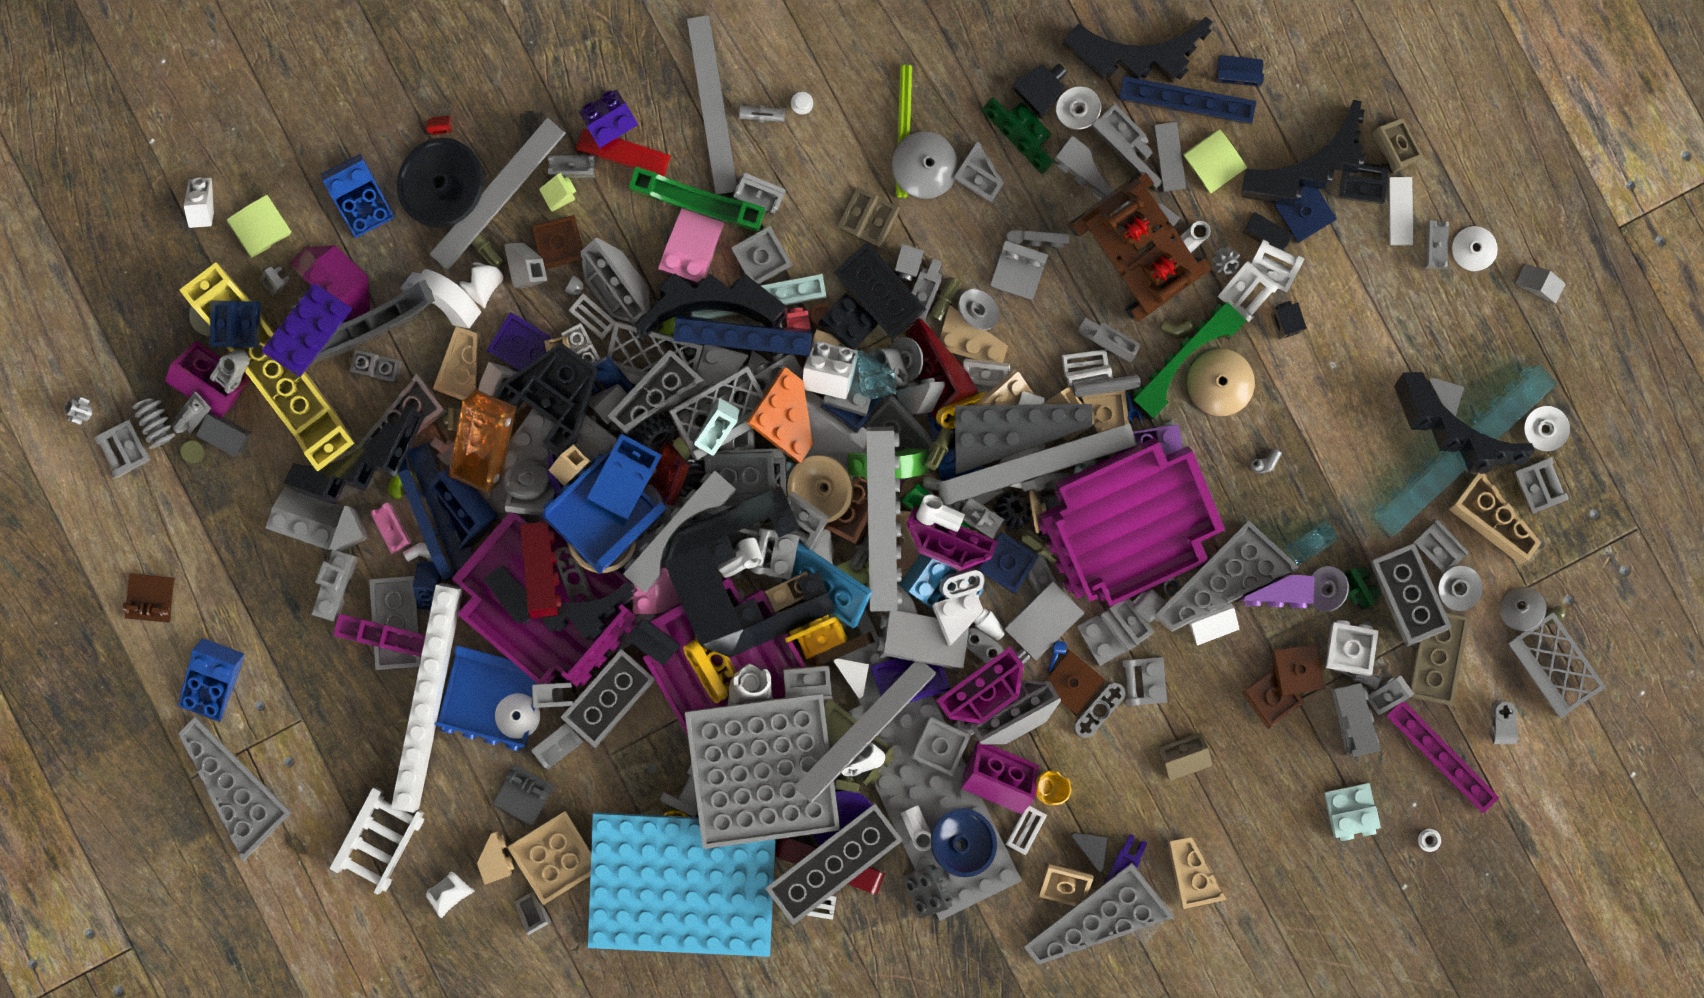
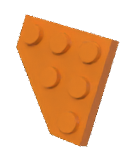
M783 367L746 423L796 463L803 461L811 449L813 441L803 380L788 368Z

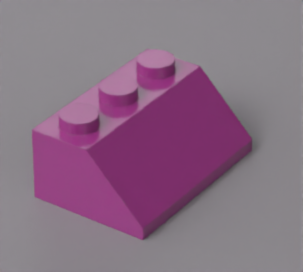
M196 340L171 363L165 382L189 398L194 392H197L211 407L209 412L221 419L235 405L251 379L244 373L237 388L229 394L226 393L223 386L217 381L213 382L210 379L221 357Z
M978 740L964 770L961 789L1023 814L1035 799L1039 765L993 745L980 744Z

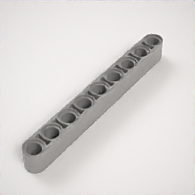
M1127 424L938 483L937 487L942 503L946 506L1135 447L1137 443L1131 425Z

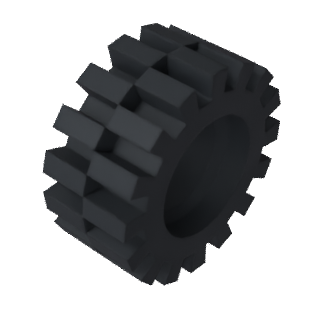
M657 413L654 414L653 418L651 416L647 417L648 420L646 422L643 420L641 422L642 426H637L636 429L638 431L634 432V439L651 450L662 453V449L667 450V446L674 443L672 440L677 439L678 429L667 414L660 413L658 415Z

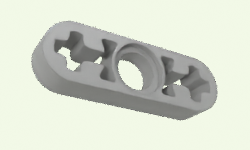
M1118 683L1109 684L1087 708L1074 726L1078 736L1083 738L1091 737L1123 701L1125 689L1122 685ZM1118 687L1120 689L1118 692L1120 698L1114 697L1110 701L1114 705L1110 708L1109 704L1101 700V698L1105 696L1108 699L1111 695L1110 688L1116 689ZM1103 704L1106 707V714L1103 717H1097L1094 714L1093 709L1095 705ZM1090 713L1091 717L1099 722L1097 725L1094 722L1089 725L1091 730L1089 733H1081V726L1079 724L1081 722L1087 723L1090 718H1087L1086 715Z

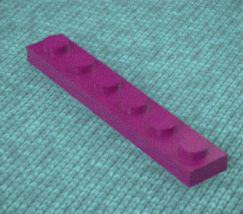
M1405 701L1394 706L1385 715L1481 813L1484 814L1499 799L1495 792Z

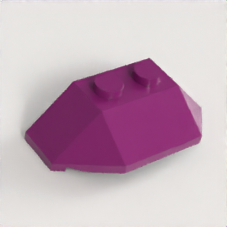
M336 245L305 247L289 263L311 286L313 283L317 284L350 306L352 310L347 316L349 321L370 310L368 276Z
M914 506L907 520V526L918 553L959 570L969 568L992 558L998 541L963 526H960L958 532H955L936 523L932 525L922 524L916 518L919 508Z
M1009 647L936 701L949 719L982 724L1019 697L1024 665L1012 648Z

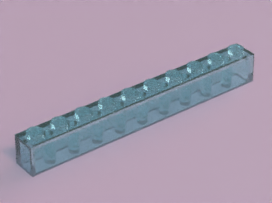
M1530 364L1520 373L1523 377L1518 382L1515 380L1510 382L1504 388L1506 391L1504 395L1494 397L1488 403L1489 409L1484 413L1479 411L1471 419L1474 423L1469 427L1498 440L1558 383L1540 364L1534 367ZM1439 451L1440 454L1435 459L1431 456L1422 464L1424 469L1419 474L1414 472L1405 480L1408 484L1402 490L1398 487L1389 495L1391 500L1387 504L1381 503L1372 511L1375 515L1370 519L1388 538H1393L1467 469L1460 451Z

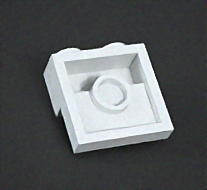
M1338 620L1337 623L1333 622L1330 626L1327 645L1326 668L1371 676L1379 631L1373 630V627L1369 625H1359L1357 627L1350 625L1348 621Z

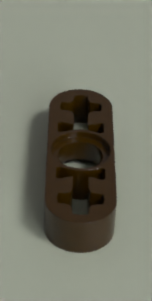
M870 631L812 656L810 659L813 666H821L875 641Z

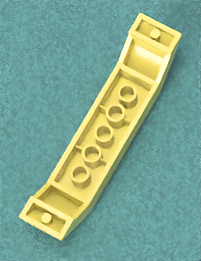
M217 262L180 289L190 305L209 326L211 301H251ZM260 313V347H227L230 352L242 349L248 354L249 365L245 370L246 374L294 435L314 468L319 471L355 443L336 411L306 372L299 377L262 352L263 347L274 335L275 331Z

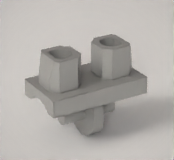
M971 498L966 501L960 511L965 514L963 522L993 539L1004 521L1003 518Z

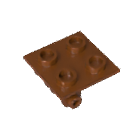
M129 573L126 603H123L122 607L123 612H125V619L170 623L175 578Z

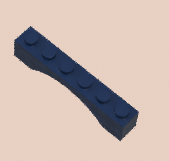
M677 314L673 341L810 356L813 329L743 325Z

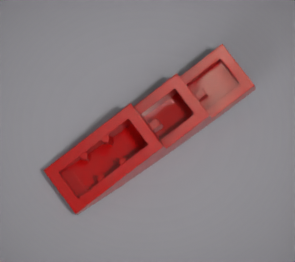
M584 128L576 150L622 164L631 169L639 167L661 176L665 175L671 157L668 154L619 138L599 148L590 131Z

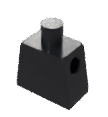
M1059 63L1050 71L1042 64L1016 81L1012 86V90L1042 119L1063 92L1064 85L1060 80L1067 74V71Z

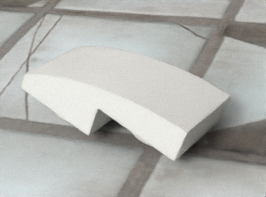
M581 322L561 333L562 336H568L571 350L590 364L601 359Z

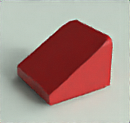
M450 116L429 118L426 127L430 135L451 133Z

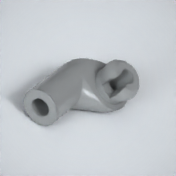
M1272 448L1267 458L1254 459L1251 462L1252 470L1259 474L1272 471L1282 452Z

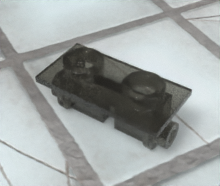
M525 111L524 114H520L521 148L542 125V112Z

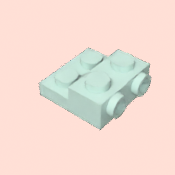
M1370 783L1324 792L1334 837H1340L1341 841L1354 839L1353 834L1361 832L1363 836L1377 834L1376 829H1380L1381 826L1377 808L1374 805Z

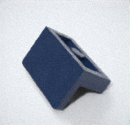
M1220 55L1218 57L1216 82L1261 87L1264 80V74H1262L1263 60Z

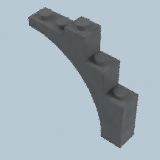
M426 280L416 283L385 304L341 324L311 364L345 354L358 344L377 339L390 329L411 323L421 315L420 312L435 301L432 290L429 288Z

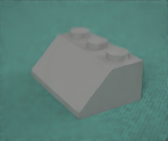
M284 487L272 507L265 528L332 551L329 547L344 507Z

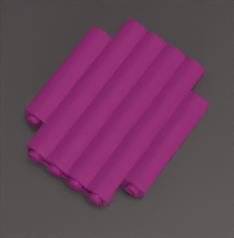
M1155 437L1056 482L1057 490L1054 493L1058 502L1062 504L1039 514L1041 521L1037 522L1042 534L1047 533L1049 541L1046 544L1050 553H1055L1058 560L1055 561V565L1059 573H1064L1066 577L1063 583L1067 592H1072L1076 599L1086 596L1090 602L1099 596L1100 600H1105L1109 606H1113L1208 562L1201 541L1225 531L1193 450L1186 446L1165 456L1160 442Z
M509 512L452 578L453 581L472 596L458 615L537 684H550L557 676L554 673L557 669L564 678L572 682L576 687L580 684L584 686L592 677L590 674L595 666L599 669L607 660L605 654L610 649L615 651L622 643L620 637L624 632L629 634L635 628L637 617L622 604L618 605L615 608L617 611L612 616L606 619L605 617L602 618L607 626L602 629L604 632L594 640L592 638L589 640L583 638L571 620L568 621L569 626L560 632L550 631L540 617L532 619L527 624L515 623L484 581L486 576L503 565L526 587L520 525L528 523L517 513ZM541 517L538 522H546V521ZM554 529L555 542L551 543L552 550L557 552L561 547L568 546V543ZM564 551L561 558L562 560L566 559L569 566L565 567V571L576 566L575 564L570 566L568 559L571 558V554H566ZM553 564L554 572L558 571L559 585L555 586L556 593H560L561 602L570 603L557 564ZM583 568L594 600L610 596L626 582L632 583L618 570L599 574ZM576 572L568 574L570 583H579L580 577ZM582 593L576 595L577 603L588 601L586 595Z
M730 577L721 579L733 607L755 598L763 618L775 613L762 588L742 599ZM680 602L649 620L680 643L679 649L676 653H673L665 665L660 664L647 653L643 655V659L688 736L685 711L728 706L729 691H727L728 696L725 699L715 703L709 697L688 661L683 647L695 640L696 635ZM788 633L733 657H729L737 672L747 664H752L760 670L767 669L771 676L773 699L786 698L783 669L806 667L793 642L786 643L785 638L789 637ZM714 654L711 656V661L714 665H722L723 659L720 655ZM725 666L722 670L718 671V673L720 674L722 671L724 672L728 668ZM725 674L723 681L730 683L732 677H727Z

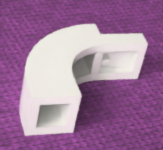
M424 269L421 274L412 272L400 288L402 292H405L416 283L426 280L435 299L432 303L437 305L446 314L452 325L464 328L471 327L481 311L462 288L445 276L428 269Z

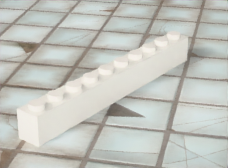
M440 583L436 584L391 805V808L413 813L420 807L436 728L435 724L438 718L463 594V588L459 586Z

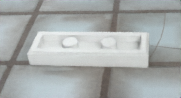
M1389 177V245H1413L1412 177Z

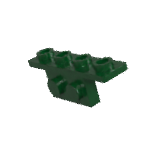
M994 97L988 100L982 108L987 118L999 128L1002 134L1014 144L1017 150L1028 159L1034 168L1041 174H1044L1054 161L1040 146L1052 136V133L1023 102L1010 112H1007Z

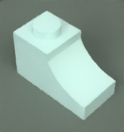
M719 398L709 412L700 433L694 440V445L714 456L736 424L739 409Z

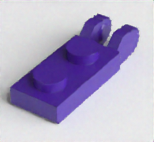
M1129 834L1104 883L1131 862L1138 868L1147 842L1142 840L1137 847L1135 856L1127 853L1134 841V836Z

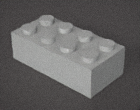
M1415 543L1371 561V569L1406 647L1445 632L1452 627Z
M621 649L561 718L596 748L656 680L646 668L624 649Z

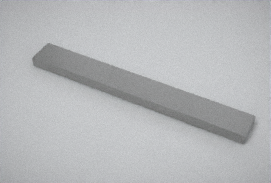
M707 15L689 18L687 22L715 193L717 195L731 194L735 191L737 181L710 17Z
M547 118L482 193L474 210L465 219L454 225L430 255L448 270L566 133Z
M915 661L794 786V789L812 803L936 675V672L927 664Z

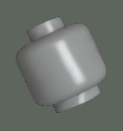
M1149 589L1139 593L1132 603L1135 605L1134 611L1145 619L1147 623H1150L1154 619L1157 622L1159 621L1155 614L1166 604V601L1153 589Z

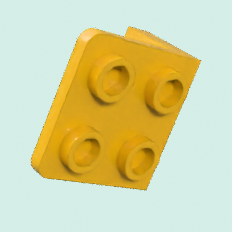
M829 615L790 631V637L785 638L786 643L798 639L806 659L848 641L839 618L834 617L830 619Z

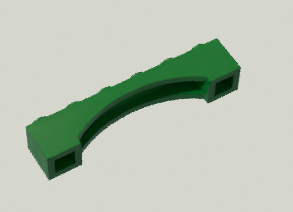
M635 167L629 185V190L632 193L755 232L760 231L766 213L765 207L700 190L639 167Z
M1228 302L1223 306L1219 303L1211 311L1213 317L1208 322L1203 320L1195 328L1198 333L1192 339L1188 336L1179 345L1182 350L1177 355L1172 352L1164 361L1166 366L1162 371L1157 368L1148 378L1151 382L1146 387L1141 385L1133 393L1136 397L1133 403L1150 420L1154 419L1169 403L1166 400L1167 391L1181 363L1203 344L1219 337L1226 336L1228 339L1231 338L1247 321Z

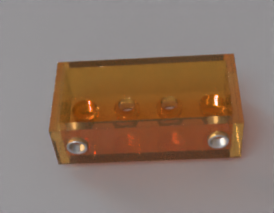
M477 389L463 400L449 477L488 494L501 482L516 406Z

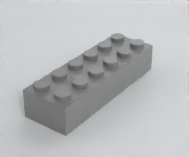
M873 804L765 889L792 925H794L903 840L876 804Z

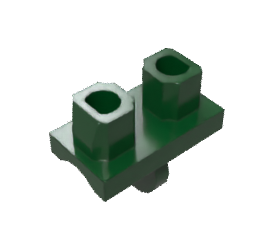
M1365 566L1355 567L1344 573L1349 584L1346 599L1350 598L1353 605L1358 603L1361 610L1377 603L1375 600L1381 595V592L1376 585L1368 588L1364 580L1370 577V573Z

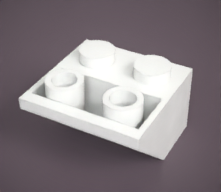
M815 341L804 367V390L846 399L852 384L859 351Z

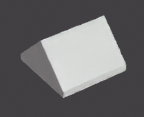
M1232 603L1189 623L1196 645L1239 630Z

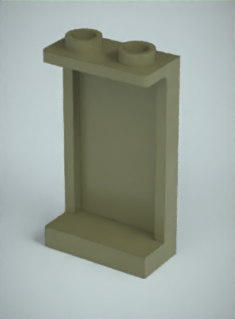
M829 699L824 709L829 748L831 749L857 720ZM878 736L871 742L885 753L884 763L878 768L854 776L865 786L868 783L873 785L881 775L878 773L879 769L883 765L887 767L895 757L892 754L894 749Z

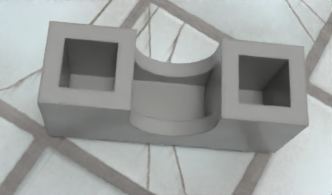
M332 550L328 563L344 568L346 571L338 591L321 585L312 615L337 622L338 614H341L345 602L343 600L345 588L349 579L353 577L359 557Z

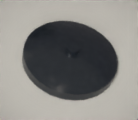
M435 138L418 145L405 158L397 178L398 198L405 212L419 223L435 228L448 227L465 219L478 204L484 187L483 168L477 155L465 144L451 138Z

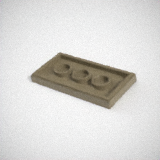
M1445 612L1452 627L1445 632L1417 643L1409 687L1414 693L1410 698L1453 706L1470 617Z

